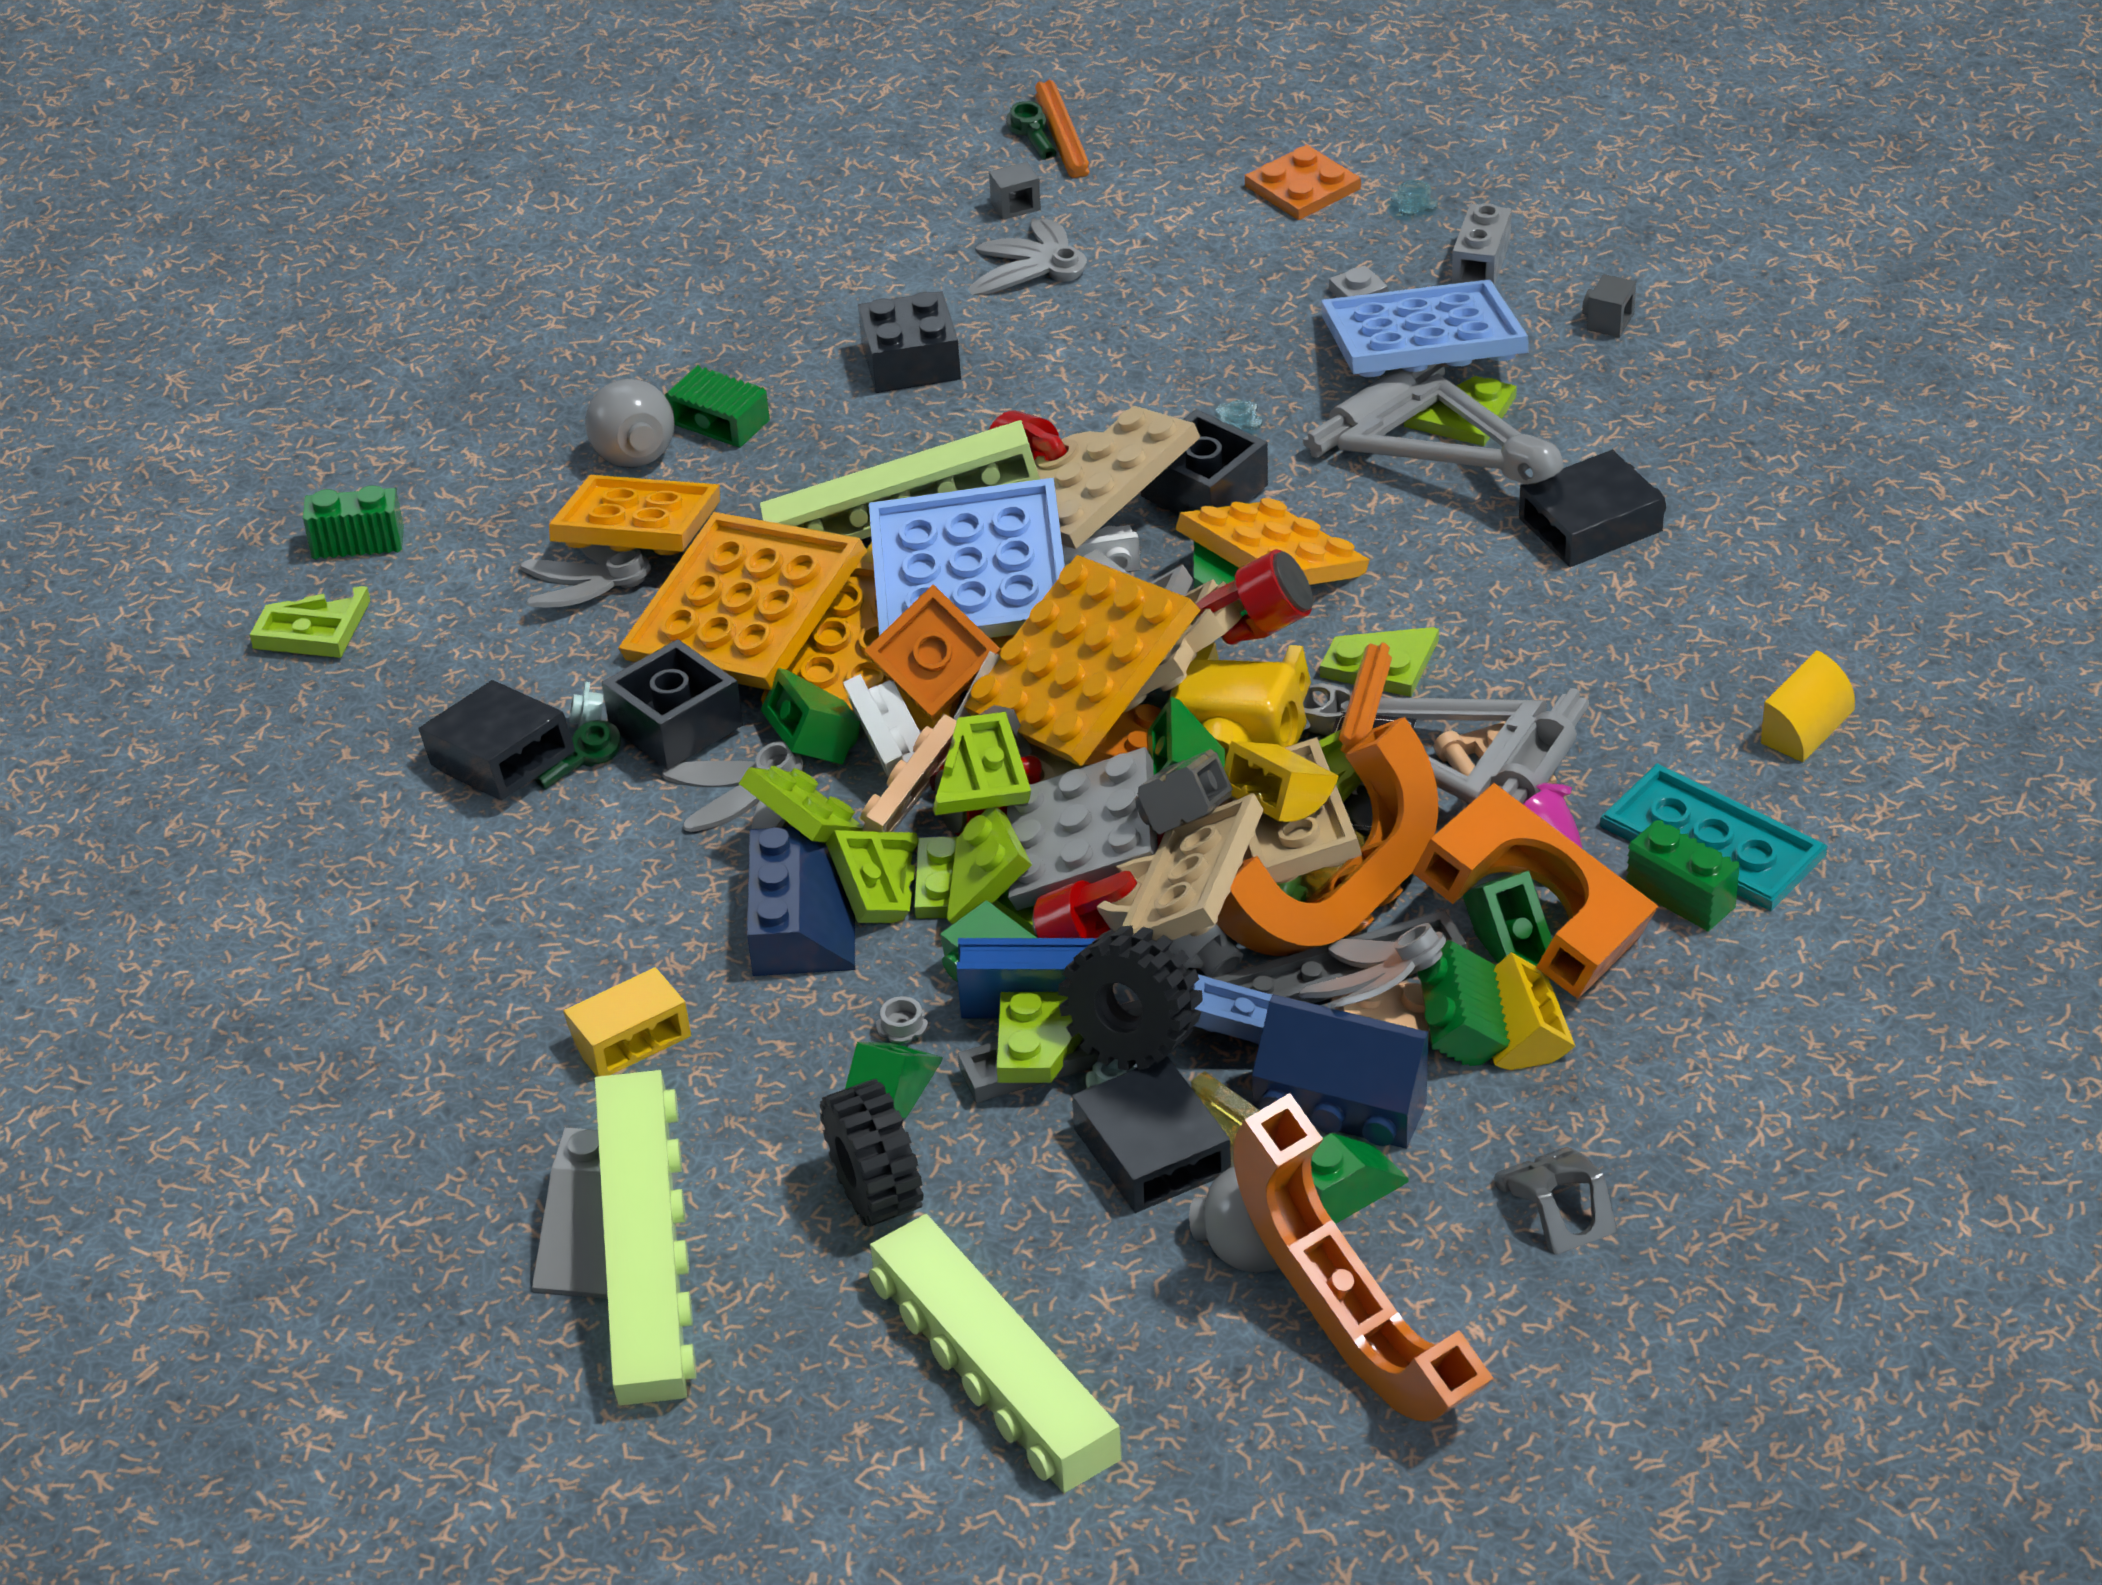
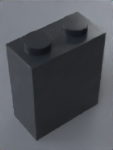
M1613 449L1565 467L1558 474L1546 480L1520 485L1519 519L1570 568L1663 531L1664 513L1666 511L1665 497L1658 488H1654L1637 472L1633 465L1627 463Z
M494 680L489 681L418 728L432 766L442 773L501 801L575 752L563 711Z
M1168 1056L1159 1063L1155 1061L1149 1068L1138 1070V1067H1136L1132 1071L1103 1083L1092 1085L1072 1095L1074 1130L1134 1213L1209 1183L1231 1167L1230 1138Z

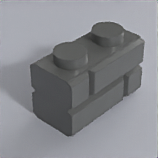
M1209 749L1190 757L1186 761L1183 760L1162 769L1140 785L1135 803L1142 821L1146 825L1151 824L1153 831L1161 834L1182 825L1184 822L1188 823L1209 814L1231 796V790L1233 789L1217 752Z

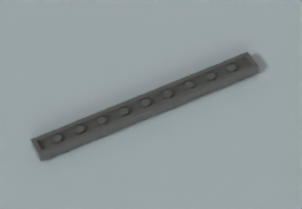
M1446 910L1347 938L1396 942L1410 929L1420 924L1429 923L1435 932L1443 933L1446 941H1453L1466 948L1465 940ZM1330 944L1217 976L1213 979L1271 995L1275 994L1307 1003H1316L1332 997L1302 998L1298 996L1299 992L1306 986L1340 978L1368 968L1350 966L1337 960L1329 954L1328 947ZM1413 969L1410 974L1417 973L1418 971ZM1140 999L1120 1005L1131 1015L1138 1017L1143 1015ZM1193 1026L1192 1033L1184 1041L1215 1032ZM1083 1038L1075 1051L1064 1058L1063 1067L1054 1080L1093 1069V1065L1098 1062L1100 1052L1095 1048L1088 1054L1079 1047L1085 1041ZM998 1041L957 1053L959 1069L976 1103L1042 1084L998 1083Z

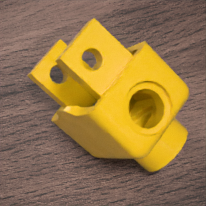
M1213 642L1197 652V656L1190 662L1186 670V678L1170 691L1168 700L1170 697L1180 700L1225 749L1226 762L1231 741L1278 744L1284 748L1297 744L1307 724L1303 702L1311 680L1303 646L1289 645L1282 662L1219 660L1216 644Z

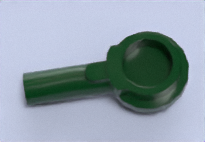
M1031 101L1015 103L1006 118L1007 128L1015 134L1027 136L1042 160L1055 157L1056 150L1042 131L1046 126V117L1042 112L1041 106Z
M603 720L589 721L581 725L575 731L572 738L575 752L536 777L535 781L546 790L582 765L592 767L595 764H602L612 760L621 746V736L617 727Z

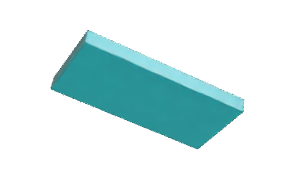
M1658 763L1600 817V827L1630 842L1654 821L1663 820L1664 824L1680 829L1681 834H1688L1689 838H1696L1697 843H1705L1706 847H1713V849L1722 852L1723 857L1730 856L1731 861H1739L1737 895L1769 911H1772L1827 855L1828 845Z

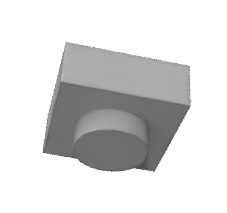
M1365 265L1329 278V290L1337 298L1388 292V286Z

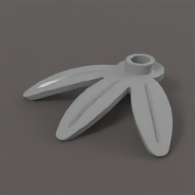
M1046 218L1031 220L1032 232L1040 243L1021 238H1002L987 241L976 246L975 249L980 254L1018 259L1019 261H1014L991 270L976 280L968 290L972 295H988L1046 273L1056 281H1072L1080 277L1086 269L1087 259L1081 251L1068 246L1066 231L1059 223Z
M590 545L580 548L596 564L536 559L526 560L520 565L522 571L548 582L574 585L553 592L531 596L527 599L526 605L545 608L563 607L591 600L609 591L614 586L632 588L644 581L645 576L651 569L648 558L642 556L641 551L637 548L631 551L619 552L611 550L609 546Z
M774 742L766 745L758 752L755 762H683L676 764L668 770L664 768L662 777L670 782L689 786H737L688 817L683 825L685 831H701L726 824L747 812L757 802L758 805L753 817L752 829L780 828L786 820L738 783L749 767L769 769L771 766H776L788 772H791L793 768L802 771L803 759L800 754L791 752L784 742Z
M1424 923L1404 933L1396 942L1340 939L1330 944L1328 947L1329 954L1350 966L1368 969L1306 986L1299 992L1298 996L1302 998H1328L1352 993L1332 1001L1331 1008L1372 998L1400 983L1413 969L1421 971L1436 963L1442 957L1443 953L1440 949L1446 943V938L1442 932H1435L1429 923Z

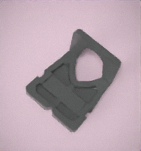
M1564 1147L1536 1157L1534 1162L1525 1161L1498 1171L1494 1176L1495 1186L1499 1190L1506 1193L1510 1191L1514 1196L1537 1204L1547 1248L1553 1254L1564 1253L1612 1235L1617 1231L1603 1173L1585 1155L1575 1149ZM1570 1183L1589 1184L1592 1219L1589 1226L1583 1232L1574 1234L1570 1233L1566 1228L1557 1204L1551 1195V1191L1557 1185Z

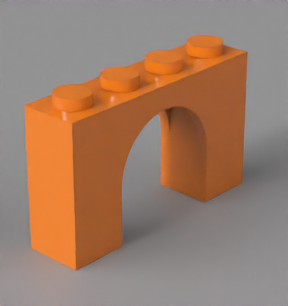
M1493 783L1429 840L1412 873L1454 904L1480 879L1489 874L1529 871L1532 879L1547 887L1560 900L1569 919L1555 934L1536 968L1576 999H1579L1640 938L1659 906L1497 784Z

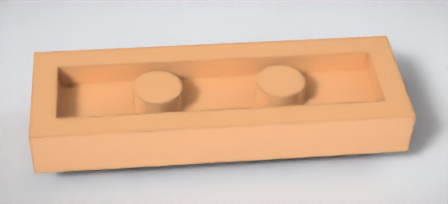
M944 714L933 729L926 726L922 730L913 746V752L915 753L908 762L900 760L896 764L887 780V786L889 787L881 797L874 794L865 805L860 816V820L865 822L863 831L893 832L930 784V777L945 764L956 720Z

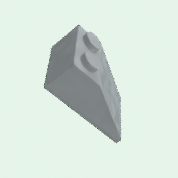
M566 1127L564 1129L551 1168L532 1284L533 1292L608 1299L598 1130ZM677 1172L672 1173L673 1190L678 1178Z

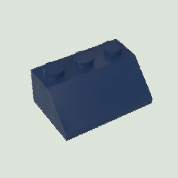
M795 827L750 829L747 939L753 976L855 970V914L826 842L811 841Z
M1273 994L1269 1001L1252 1074L1253 1110L1260 1111L1290 1093L1312 1125L1323 1132H1342L1365 1138L1377 1146L1393 1145L1407 1149L1427 1104L1428 1032Z

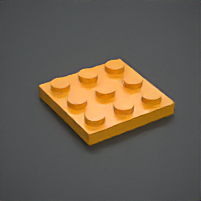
M589 475L549 523L550 541L565 542L571 548L604 545L609 546L611 550L619 552L631 551L635 548L654 549V552L660 555H673L683 552L719 504L720 484Z
M1262 498L1260 502L1255 503L1233 502L1231 506L1218 508L1203 506L1201 510L1180 512L1175 530L1238 568L1274 549L1286 552L1299 564L1309 585L1360 577L1366 573L1370 561L1369 558L1355 551V546L1351 542L1327 535L1320 530L1321 526L1317 522L1293 515L1286 511L1287 506L1284 503L1271 498Z

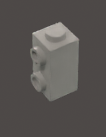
M1489 203L1469 205L1453 248V284L1491 280L1495 286L1511 241L1512 208L1497 207Z

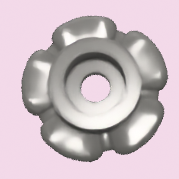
M900 996L891 998L882 1005L880 1019L876 1021V1029L880 1036L888 1037L890 1042L904 1044L909 1043L914 1037H921L927 1030L928 1021L924 1019L925 1012L918 1001L910 997Z

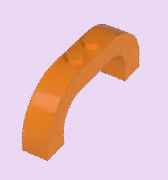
M1405 716L1373 728L1345 755L1364 783L1372 804V827L1367 841L1360 848L1362 855L1349 859L1305 903L1287 895L1273 880L1258 856L1244 860L1236 873L1230 887L1231 891L1224 901L1216 923L1234 941L1255 952L1272 956H1289L1338 941L1347 935L1352 936L1362 931L1374 920L1371 913L1377 907L1390 903L1402 893L1403 889L1400 884L1415 869L1429 840L1435 835L1438 820V792L1433 768L1423 744Z
M1289 1093L1245 1119L1235 1136L1233 1148L1235 1174L1251 1221L1276 1264L1349 1367L1398 1413L1417 1421L1435 1420L1481 1391L1494 1378L1460 1330L1435 1345L1420 1337L1399 1315L1335 1225L1317 1194L1311 1173V1159L1323 1139Z

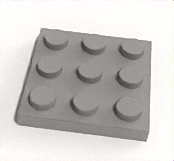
M1146 747L1118 754L1110 759L1030 784L1031 795L1029 803L1007 806V818L1032 863V866L1008 888V898L1016 911L1034 906L1036 900L1043 894L1080 880L1089 883L1097 882L1120 873L1116 868L1120 864L1136 858L1155 855L1158 849L1157 832L1153 831L1151 824L1146 825L1142 821L1135 803V798L1138 796V787L1154 776L1153 759Z

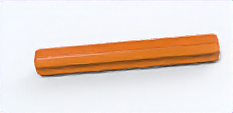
M1047 80L1045 83L1039 81L1035 86L1037 91L1035 96L1042 108V112L1045 114L1046 123L1068 175L1071 178L1088 176L1090 173L1088 168L1089 160L1055 82L1052 80Z
M1384 642L1379 646L1370 643L1364 650L1338 738L1342 742L1341 751L1344 754H1347L1372 730L1392 657L1388 654L1390 647Z

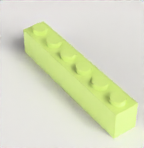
M1019 420L761 502L760 506L763 521L864 539L871 536L869 503L1039 480L1040 477L1022 421Z
M661 1070L595 1077L613 1388L619 1406L687 1398L686 1379H696V1361L693 1344L684 1345L683 1327L693 1326L690 1292H680L679 1275L689 1274V1260L686 1240L677 1241L676 1223H684L686 1221L683 1190H673L672 1173L682 1172L679 1139H670L669 1123L679 1121L676 1090L665 1089Z
M927 1213L870 1244L873 1268L869 1270V1277L878 1295L884 1300L892 1297L899 1305L901 1317L908 1329L915 1335L922 1332L929 1339L932 1352L938 1363L945 1370L953 1367L962 1377L963 1387L971 1401L977 1406H981L984 1403L994 1413L995 1423L1002 1436L1009 1443L1018 1441L1024 1447L1033 1471L1041 1480L1045 1481L1051 1478L1060 1490L1066 1493L1122 1460L1120 1426Z

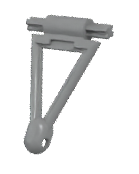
M1438 364L1428 365L1426 370L1419 372H1408L1403 369L1393 370L1331 409L1329 420L1309 432L1308 436L1303 438L1304 447L1310 448L1311 456L1316 458L1338 445L1340 450L1498 468L1502 470L1505 477L1523 484H1532L1546 480L1558 474L1564 468L1562 455L1553 443L1532 435L1521 434L1444 378V366ZM1441 401L1501 445L1502 449L1385 436V434L1420 411L1423 412L1433 404ZM1531 468L1533 477H1529L1525 471Z
M1325 683L1310 685L1303 702L1306 719L1309 721L1310 726L1306 724L1304 731L1329 736L1336 718L1343 715L1341 712L1347 711L1352 691ZM1570 688L1567 694H1562L1551 711H1546V700L1381 697L1376 715L1405 716V718L1417 720L1506 721L1469 776L1429 757L1433 768L1437 787L1469 804L1493 783L1523 804L1530 797L1541 791L1535 786L1549 781L1576 741L1577 733L1575 726L1588 709L1589 700L1581 698L1579 690ZM1313 692H1322L1328 698V702H1318Z

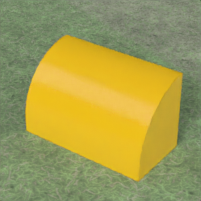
M1816 650L1764 702L1761 744L1800 762H1804L1855 710L1853 687L1845 672L1835 661Z
M1231 741L1224 766L1225 773L1233 789L1231 790V796L1240 799L1254 793L1264 809L1263 813L1284 822L1298 821L1316 812L1331 795L1339 777L1333 772L1278 744Z
M1511 952L1494 968V972L1498 973L1495 980L1499 981L1497 988L1501 991L1498 996L1502 998L1500 1005L1504 1006L1501 1013L1505 1014L1503 1021L1507 1023L1505 1030L1509 1033L1506 1038L1510 1040L1507 1048L1492 1057L1493 1062L1496 1066L1507 1070L1553 1063L1575 1047V1043L1548 976L1538 970L1535 965Z
M656 967L563 1010L568 1028L579 1053L597 1077L612 1075L691 1037L685 1000Z

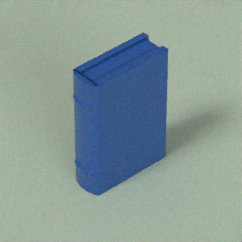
M958 938L959 962H957V979L961 1018H999L1001 992H1058L1059 984L1067 978L1062 975L1066 966L1074 960L1073 958L1097 938Z

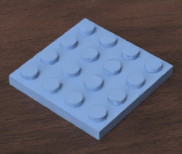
M1491 280L1321 300L1322 317L1353 374H1359L1363 377H1377L1383 375L1385 370L1401 368L1408 372H1419L1426 370L1428 365L1442 363L1455 367L1466 366L1472 363L1474 359L1490 358L1494 361H1508L1514 359L1516 354L1529 353L1528 335Z
M1054 478L869 503L879 636L933 584L989 638L1014 635L1030 616L1032 608L1044 598L1058 580L1060 572L1065 567Z

